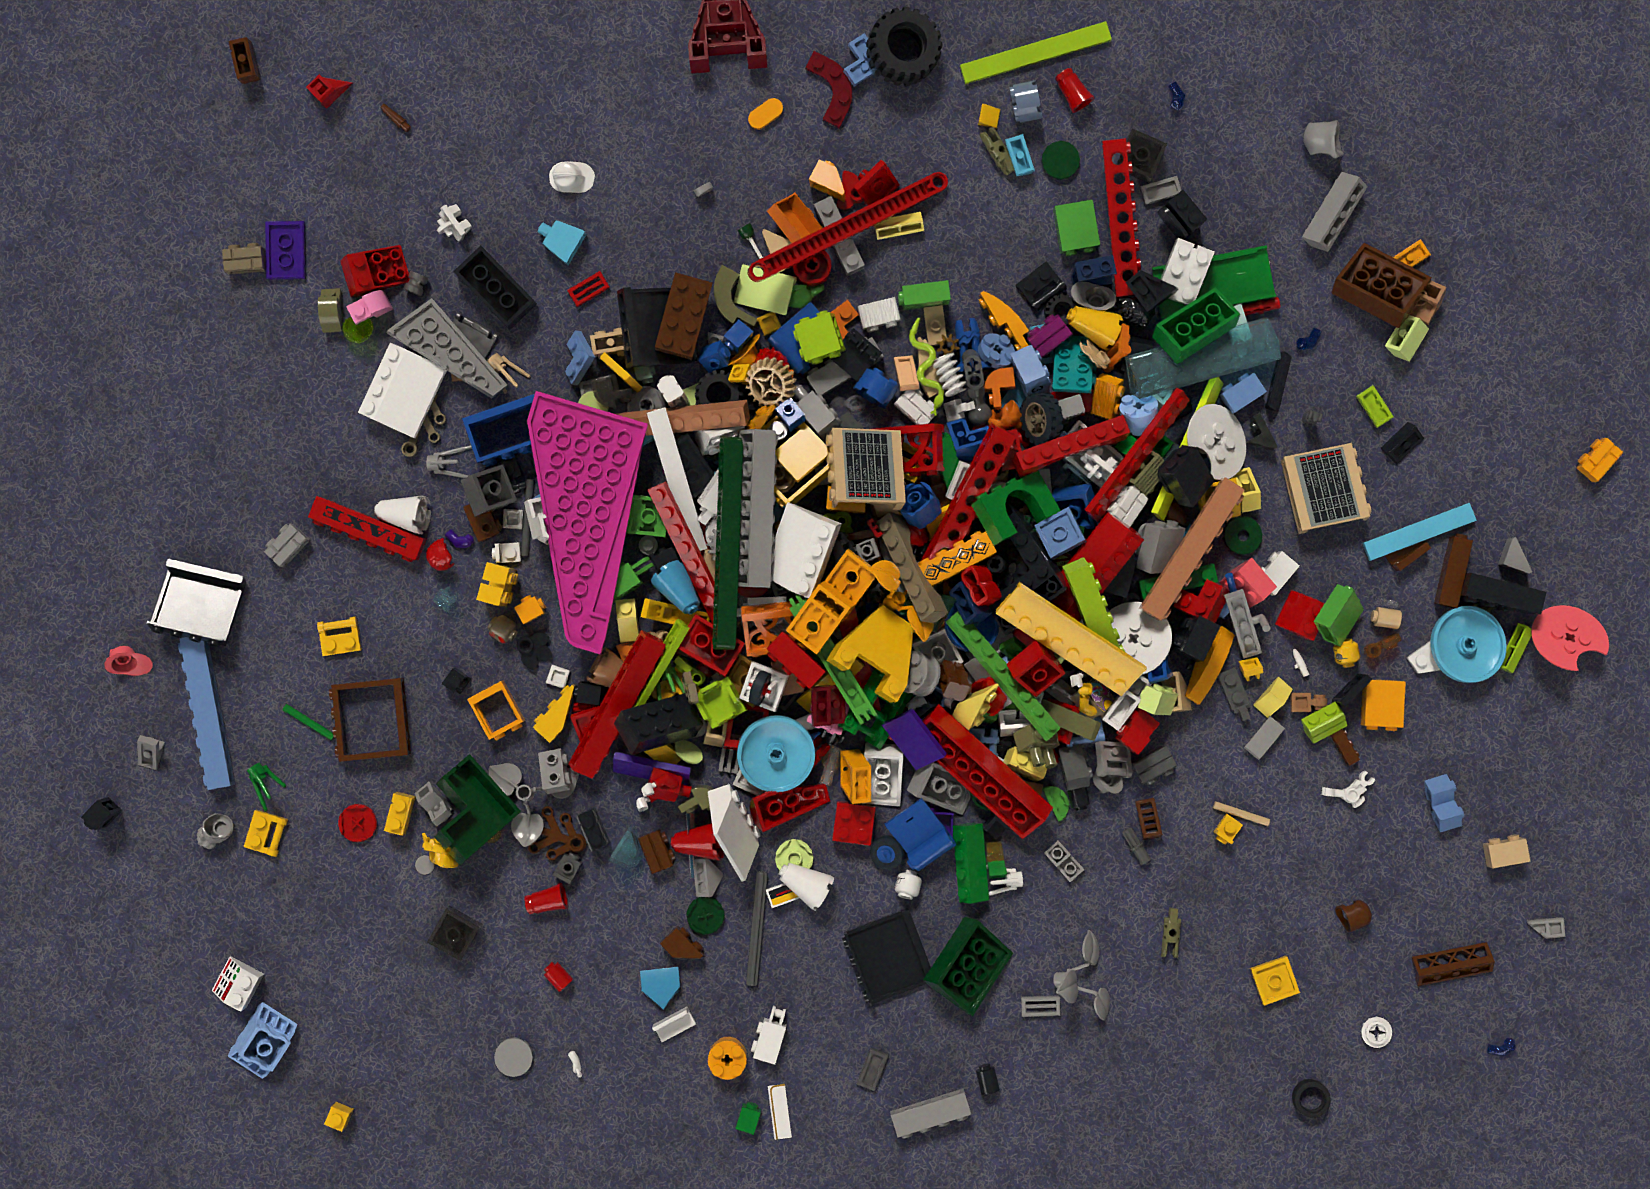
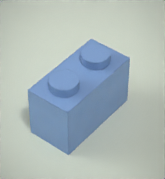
M1245 373L1238 378L1239 382L1234 386L1230 383L1222 388L1223 393L1219 396L1232 414L1267 392L1255 373L1250 375Z

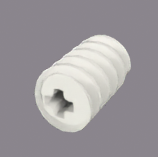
M949 353L935 359L934 361L937 362L933 364V368H940L937 370L936 375H943L940 377L939 382L945 383L942 389L948 390L945 393L946 397H951L966 390L962 388L966 381H959L963 374L957 375L960 367H954L957 360L950 359L955 355L954 353Z

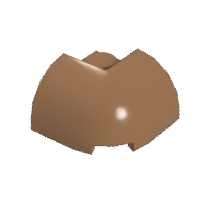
M1430 281L1410 315L1420 318L1423 323L1429 325L1443 301L1446 287Z

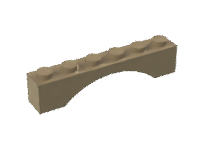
M889 512L876 522L879 525L878 529L883 532L881 536L894 564L900 571V577L920 620L936 623L948 614L947 608L941 596L928 582L916 562L910 542V529L904 517Z

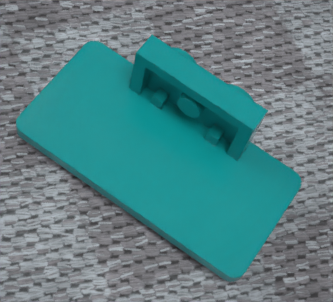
M1071 335L1055 348L1053 391L1091 393L1092 385L1095 386L1096 374H1092V372H1096L1097 366L1080 349V342L1087 346L1088 338L1085 336Z

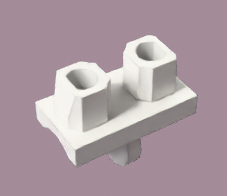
M457 204L441 207V212L439 213L441 218L437 221L440 225L437 229L438 233L442 234L445 232L448 237L454 235L456 240L460 242L464 239L465 234L471 230V224L466 219L460 223L456 220V217L461 215V210Z
M1100 447L1088 449L1080 458L1086 464L1084 468L1089 471L1086 476L1087 478L1094 475L1097 479L1102 477L1106 481L1115 470L1118 462L1112 457H1109L1106 461L1102 460L1100 456L1103 453V449Z

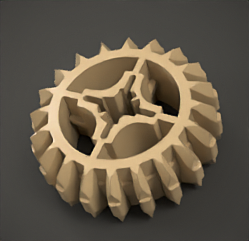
M769 357L758 360L751 365V369L747 372L748 377L745 379L749 383L746 385V388L751 391L748 396L753 395V402L759 401V407L765 405L767 408L773 404L775 407L779 406L780 401L784 402L795 395L793 391L797 386L793 383L796 382V378L791 377L794 371L789 372V365L783 366V360L777 362L776 358L770 360ZM762 370H770L772 373L770 375L767 373L763 374ZM772 392L775 394L779 393L780 397H773L770 394Z

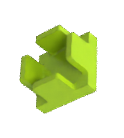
M730 676L707 685L697 693L699 702L696 705L703 719L708 720L712 729L747 711L742 699H739L740 695Z

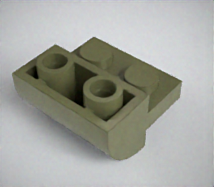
M708 785L694 786L691 789L694 796L678 806L681 813L685 811L687 814L691 813L699 807L697 804L700 805L702 810L707 808L709 811L708 791L714 788Z

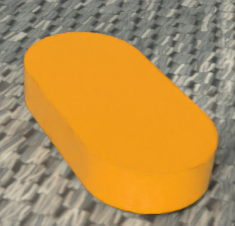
M771 98L751 111L748 116L749 125L753 129L760 130L773 122L783 112L781 101Z

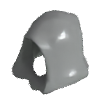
M1337 120L1308 123L1304 132V144L1310 155L1323 153L1333 158L1343 156L1344 153L1341 151L1339 141L1340 125Z

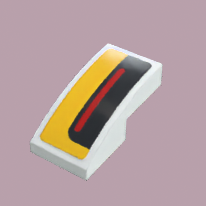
M784 883L766 889L772 908L799 899Z

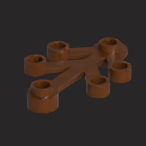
M545 806L541 812L546 817L551 829L543 828L542 835L547 836V838L533 843L537 845V851H532L531 845H529V852L536 854L540 849L557 841L566 844L557 849H549L546 853V857L549 860H555L559 855L568 851L574 853L582 852L586 847V839L583 835L576 833L571 822V815L567 812L560 815V822L565 825L568 835L562 834L553 816V808ZM546 808H549L551 810L550 815H546L544 813V810ZM563 815H567L569 817L568 822H564L562 820ZM576 839L580 841V846L578 847L573 844ZM550 851H554L556 853V856L554 858H551L549 856Z

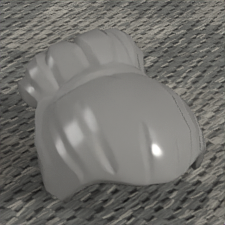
M213 814L206 818L202 827L198 829V844L204 848L212 849L217 843L226 840L231 836L234 829L232 819L223 814Z

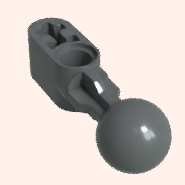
M969 349L962 355L968 396L972 398L975 409L968 411V419L974 426L983 427L988 424L992 411L983 400L985 388L979 354L977 351ZM971 358H974V359H973L974 367L971 368L970 359H971ZM972 376L979 377L975 382L970 381Z

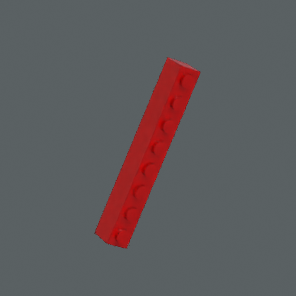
M643 630L640 631L568 763L573 771L592 779L600 771L601 763L604 757L608 756L611 744L619 736V732L614 725L615 720L622 710L635 706L640 691L644 690L649 675L656 668L657 660L665 652L666 644L662 639Z

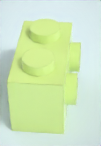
M1409 315L1400 328H1395L1385 347L1395 357L1410 362L1429 328L1420 318Z
M1158 684L1145 686L1140 694L1141 700L1138 708L1154 715H1171L1178 693L1173 692L1172 687L1164 684L1162 686Z

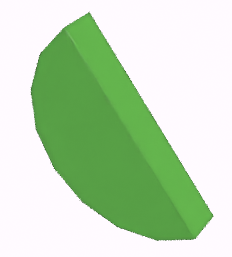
M1045 786L1042 790L1049 804L1053 807L1052 810L1058 822L1066 817L1069 810L1068 796L1058 787Z

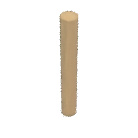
M1214 802L1213 809L1268 826L1270 823L1268 818L1220 802Z

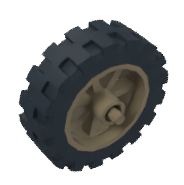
M1048 392L1028 395L1022 403L1023 408L1020 410V413H1022L1020 417V422L1023 425L1021 426L1022 430L1025 431V437L1029 438V441L1035 443V445L1060 437V431L1063 429L1061 406L1058 405V400L1054 399V396L1048 394Z

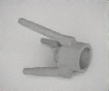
M464 446L428 455L426 461L428 471L434 470V474H445L459 478L468 477V475L442 470L441 468H444L445 464L458 463V460H444L442 456L472 449V446Z

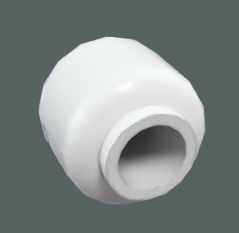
M906 870V873L898 874L895 891L899 897L912 900L913 897L919 895L922 880L917 876V872Z

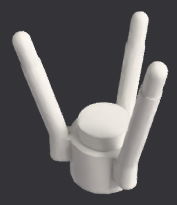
M1006 868L1009 874H1007L1005 879L991 881L990 884H1006L1007 887L989 891V896L1009 890H1017V887H1022V872H1016L1015 868Z

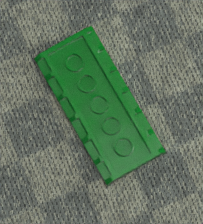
M1267 245L1214 255L1196 299L1215 287L1232 305L1276 297ZM1166 265L1152 267V275L1161 279ZM1171 299L1165 300L1158 306L1161 319L1171 316L1186 305Z

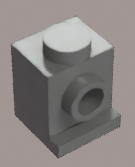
M572 852L569 854L565 853L553 876L570 884L582 864V861L579 860L580 857ZM566 864L571 865L570 871L565 869Z

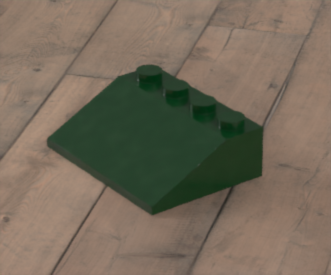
M964 917L923 980L940 995L973 1017L1013 952L981 922Z

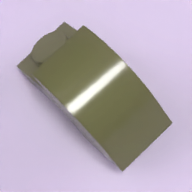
M340 288L321 289V295L318 297V315L323 333L342 332L343 314L340 307L342 298Z

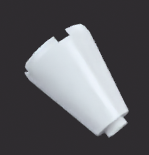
M426 496L382 500L376 504L374 510L379 520L416 534H423L422 530H427L431 517V510L427 508V504H430V501Z
M788 863L787 866L784 864L779 871L780 880L814 911L820 907L829 892L828 884L832 885L834 877L792 863Z

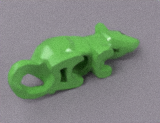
M824 284L815 287L793 285L789 307L804 308L812 301L815 295L825 289Z

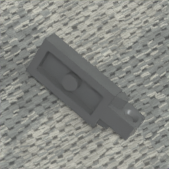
M1236 667L1219 673L1217 677L1230 709L1233 710L1234 714L1239 713L1242 721L1250 719L1247 710L1250 708V702Z

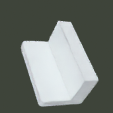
M685 1007L653 1024L652 1029L657 1032L661 1042H664L696 1025V1022L688 1007Z

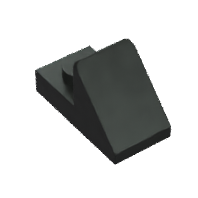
M1259 413L1251 417L1250 426L1254 433H1258V436L1248 440L1246 443L1269 450L1277 448L1278 446L1261 414Z

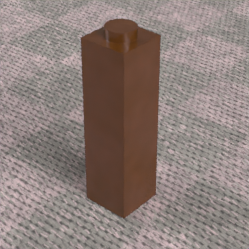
M1456 534V536L1449 537L1434 604L1458 608L1473 540L1467 539L1468 536Z

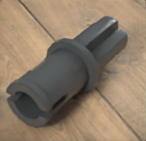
M1133 828L1125 829L1122 834L1131 847L1130 851H1133L1139 860L1140 865L1150 861L1151 857H1149L1143 847V841L1140 842Z

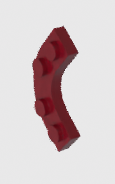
M813 51L805 69L822 77L830 84L833 96L823 121L840 129L852 101L851 82L843 72L844 69L838 63Z

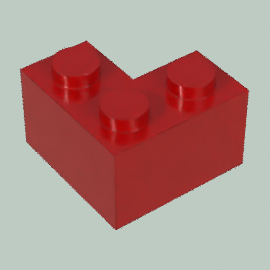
M1206 579L1198 596L1182 589L1180 592L1182 595L1177 603H1174L1173 607L1187 615H1200L1216 623L1226 603L1224 595L1230 593V591L1224 586Z
M1140 708L1138 710L1134 709L1128 717L1130 720L1126 725L1123 724L1119 731H1116L1117 736L1115 737L1130 751L1138 755L1151 740L1149 739L1150 735L1160 724Z

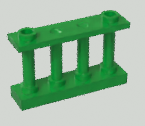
M875 668L863 691L872 705L877 697L886 701V704L881 712L875 709L878 715L875 716L877 719L871 728L864 724L860 725L852 710L848 713L841 727L853 735L858 730L866 734L867 736L864 740L881 750L889 737V734L882 726L883 723L902 714L906 708L905 704L910 701L913 693L903 692L898 702H888L875 693L877 686L885 675Z

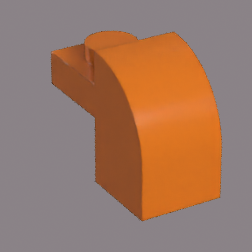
M1014 367L994 370L985 381V392H992V394H989V403L994 405V410L1002 409L1000 391L1015 390Z

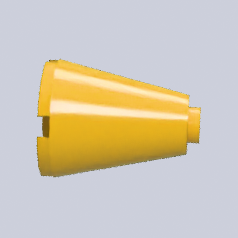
M1075 306L1073 309L1071 308L1066 317L1070 326L1099 348L1106 351L1109 350L1107 346H1113L1118 338L1122 327L1119 325V320L1123 321L1122 315L1078 306Z

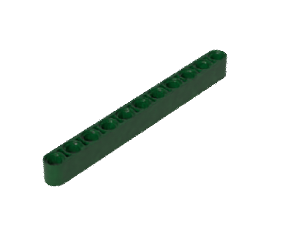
M722 436L719 444L712 637L714 650H734L736 645L743 440L741 437Z

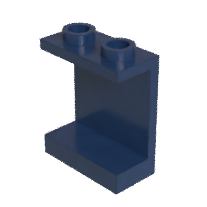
M1113 255L1075 262L1071 271L1073 285L1083 281L1104 287L1111 286L1113 284L1111 276L1117 275Z

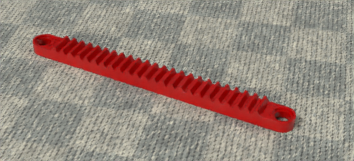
M935 172L753 262L748 268V277L754 282H762L927 200L947 187L948 179L946 175L942 172ZM934 178H939L942 181L941 187H936L933 184ZM760 267L763 270V275L760 277L755 276L753 268Z

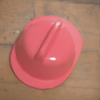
M119 646L110 650L109 657L104 665L105 669L112 674L139 676L150 672L153 662L146 655L135 653L129 646Z

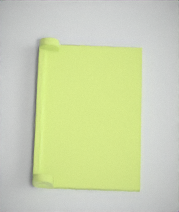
M743 264L733 303L787 315L793 285L796 284L797 277L778 273L762 282H754L747 274L749 266ZM754 267L753 273L755 276L760 277L763 275V270Z

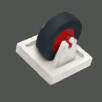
M753 661L751 662L739 699L776 712L789 675Z

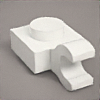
M961 399L944 403L947 422L965 418V411L975 409L974 401L962 403Z

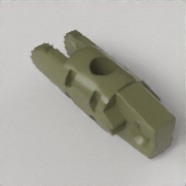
M992 127L988 131L990 137L986 132L980 133V138L998 168L1007 176L1015 170L1006 146L996 129Z
M1169 908L1168 917H1164L1161 957H1166L1168 942L1173 943V958H1178L1181 919H1178L1177 908ZM1171 929L1174 930V934L1172 936L1169 935V931Z

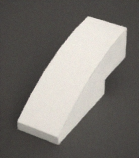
M1141 675L1122 697L1118 695L1103 717V720L1119 731L1140 703L1142 690L1145 686L1152 685L1149 683L1148 678Z

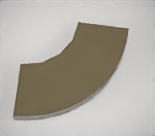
M684 672L682 683L685 695L688 697L689 704H696L699 702L696 685L693 683L691 672Z

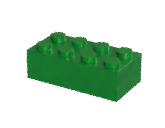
M1215 287L1156 324L1152 337L1174 362L1179 364L1235 328L1241 314Z

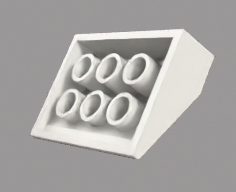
M390 343L358 413L416 439L447 370L428 359Z
M787 502L772 544V581L791 592L809 598L818 584L821 583L842 523Z
M730 784L708 791L713 834L743 882L747 878L759 847L758 837H760L758 827L754 826L751 815H747L744 803H740L738 792L736 790L733 791Z

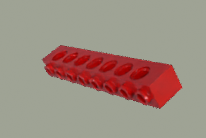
M1126 138L1102 141L1111 250L1117 275H1114L1116 297L1134 295L1122 277L1126 270L1132 271L1133 276L1138 270H1141L1140 259H1136V251H1139V240H1135L1134 232H1138L1137 220H1133L1132 213L1136 212L1135 200L1131 201V193H1134V182L1130 181L1129 173H1133L1132 161L1128 162L1127 155L1131 154L1130 142H1126ZM1116 153H1120L1123 156V161L1119 165H1115L1112 162V157ZM1117 173H1122L1125 177L1122 184L1114 182V176ZM1120 192L1126 195V201L1122 204L1117 203L1115 199L1116 195ZM1121 212H1126L1128 215V220L1125 223H1120L1117 220V216ZM1126 231L1129 233L1130 238L1127 242L1119 240L1121 232ZM1124 251L1131 253V259L1127 262L1121 260V254Z
M991 423L921 561L926 558L931 560L937 557L935 554L942 548L946 547L947 551L953 549V544L968 536L971 531L970 525L978 517L972 504L977 501L976 497L984 492L989 494L991 485L996 482L1000 467L1005 465L1007 461L1006 456L1016 443V435ZM1000 443V449L997 452H993L994 445ZM991 461V467L984 469L985 463ZM982 478V484L975 486L976 480ZM969 496H974L973 501L969 504H966L967 498ZM965 513L964 519L957 521L958 515ZM956 530V535L948 538L949 533Z

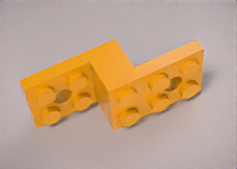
M847 549L825 581L818 584L785 631L815 654H818L839 624L849 616L876 577L868 570L871 565L850 549ZM853 571L856 573L857 579L855 582H851L848 579V572ZM810 621L817 623L818 629L816 632L809 629L808 624Z

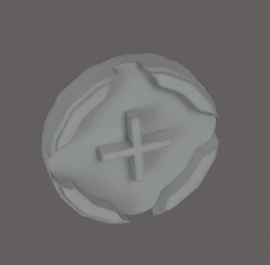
M513 1037L507 1038L500 1043L496 1049L494 1059L500 1072L507 1076L515 1077L527 1072L532 1065L534 1056L528 1042Z

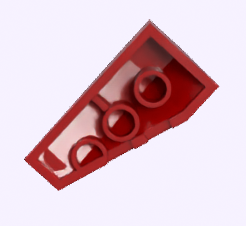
M826 784L795 787L784 792L767 791L752 798L749 809L753 823L762 832H765L830 802V797Z

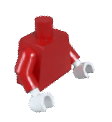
M653 767L648 783L641 789L644 797L638 798L636 801L638 811L647 810V802L652 803L657 799L675 802L678 795L689 798L692 786L681 784L683 778L681 775Z

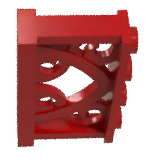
M931 423L874 428L878 430H901V443L903 444L904 436L907 435L911 446L918 449L907 463L903 461L904 474H909V477H919L921 473L926 472L927 476L938 475L939 471H945L943 467L942 443L944 424ZM917 435L919 436V441L917 442H921L920 445L916 444L914 441ZM931 436H932L933 448H932V447H928L929 444H930ZM926 451H930L933 454V463L929 466L925 464L926 458L931 460L930 456L925 454Z

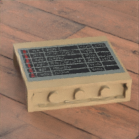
M832 428L829 435H826V446H829L827 464H830L828 482L831 483L829 500L832 501V508H835L838 502L893 504V510H901L906 503L901 430Z
M1352 443L1285 456L1281 460L1298 534L1306 533L1308 530L1359 519L1366 521L1370 517L1371 506L1366 502L1365 496L1367 491L1365 485H1362L1361 482L1362 471L1360 466H1357V451L1352 447Z

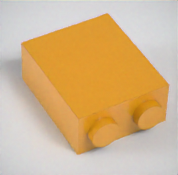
M1372 680L1362 690L1360 725L1366 726L1368 730H1378V726L1385 727V730L1397 731V727L1403 728L1406 682Z

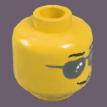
M1345 639L1341 646L1334 645L1335 662L1343 665V668L1355 666L1354 663L1360 660L1359 646L1353 639Z

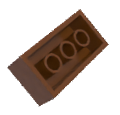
M675 272L655 350L690 360L693 359L712 289V282Z

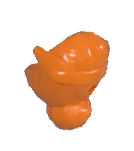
M1010 400L999 413H996L994 409L992 410V416L988 419L989 425L993 423L1005 430L1013 427L1021 430V426H1023L1022 422H1020L1022 413H1020L1016 402Z

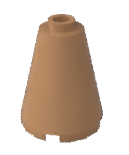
M604 647L603 650L605 652L604 654H598L589 670L592 673L591 678L587 676V681L610 688L623 661L609 648Z

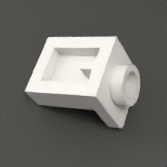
M520 542L495 544V548H492V558L496 559V563L521 562Z

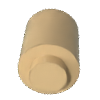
M1377 607L1376 610L1372 611L1371 621L1374 623V626L1399 629L1402 619L1401 610Z

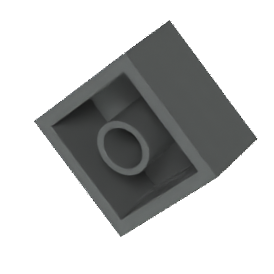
M504 465L472 474L461 480L474 516L505 507L517 501Z

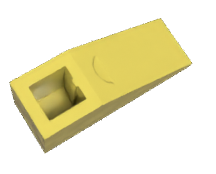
M996 683L969 694L964 701H960L957 704L952 716L968 730L974 726L978 727L984 721L983 715L991 707L989 705L990 702L997 696L995 692L999 685Z

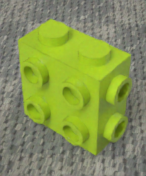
M827 310L817 313V317L811 319L810 317L798 320V324L794 325L795 330L793 334L796 341L800 343V356L802 360L812 363V365L823 362V358L829 356L830 358L841 356V352L846 351L835 314Z

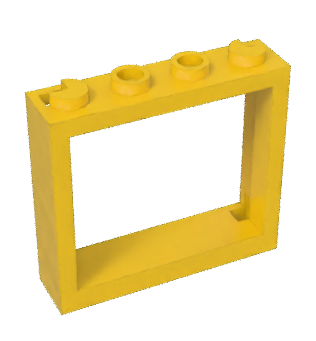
M776 415L761 429L768 430L772 423L782 421ZM805 422L799 425L796 430L802 429L827 456L829 448ZM830 464L825 466L788 499L774 485L775 501L782 508L783 506L786 507L787 502L794 505L828 477Z

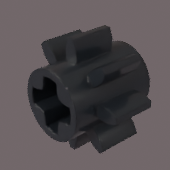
M822 729L821 737H823L824 742L828 745L835 746L837 742L842 744L846 731L838 735L830 734L825 729Z

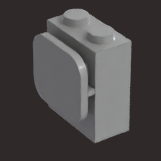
M1167 520V523L1155 521V523L1142 524L1138 533L1144 541L1135 551V554L1138 555L1136 568L1150 574L1162 573L1183 540L1185 528L1172 520Z

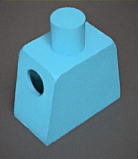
M557 220L552 227L543 222L537 231L546 237L543 245L568 266L587 235L585 231Z

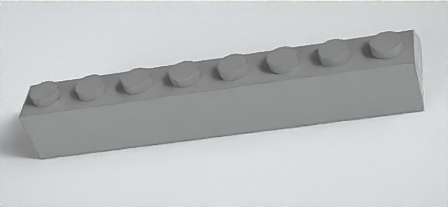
M739 430V437L743 440L738 586L770 588L773 579L771 573V564L773 562L772 544L774 542L772 527L775 522L773 505L776 500L774 494L776 475L774 473L777 463L775 447L778 443L776 430Z

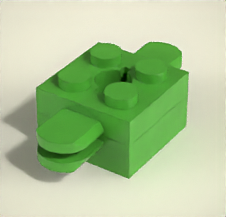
M633 495L627 533L667 538L666 527L651 497Z
M648 556L634 565L624 562L620 563L613 604L616 602L615 600H620L644 584L640 576L653 568L654 564L650 563L637 572L636 569L650 560Z

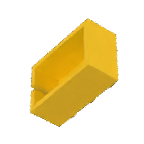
M487 562L482 579L489 581V585L480 584L476 600L496 606H507L508 603H511L513 598V592H511L512 585H516L519 574H516L517 569Z

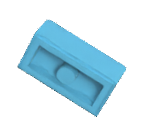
M1023 134L1005 139L1016 176L1032 174L1035 169Z

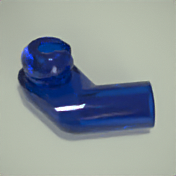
M1175 81L1168 86L1173 93L1170 106L1174 110H1180L1184 104L1185 94Z
M1313 328L1309 337L1297 339V348L1300 350L1314 348L1322 331Z
M1506 1038L1505 1044L1502 1046L1488 1044L1487 1053L1506 1056L1515 1050V1040Z

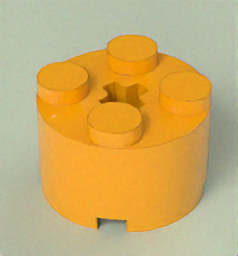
M723 1037L711 1046L708 1055V1065L714 1076L729 1080L740 1076L745 1069L747 1051L739 1040L733 1037ZM725 1055H729V1058H731L729 1062L724 1059Z

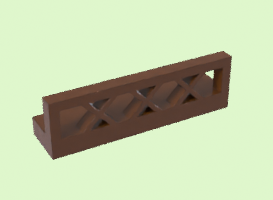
M1487 942L1412 957L1418 986L1493 972L1495 963ZM1484 949L1486 956L1479 957L1474 953L1477 950ZM1461 953L1468 956L1467 960L1464 961L1455 957ZM1441 957L1449 960L1448 964L1443 965L1436 961ZM1426 961L1430 963V966L1420 969L1418 962Z

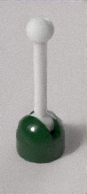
M751 223L737 230L743 239L750 241L759 259L763 258L752 239L754 229Z

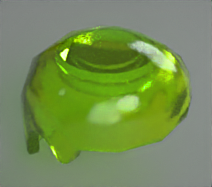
M350 316L344 321L342 326L344 337L352 343L367 341L374 330L373 322L370 318L356 325Z

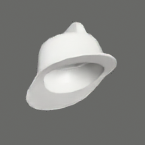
M559 162L550 170L549 178L550 184L557 191L582 193L591 189L595 174L592 168L585 163Z

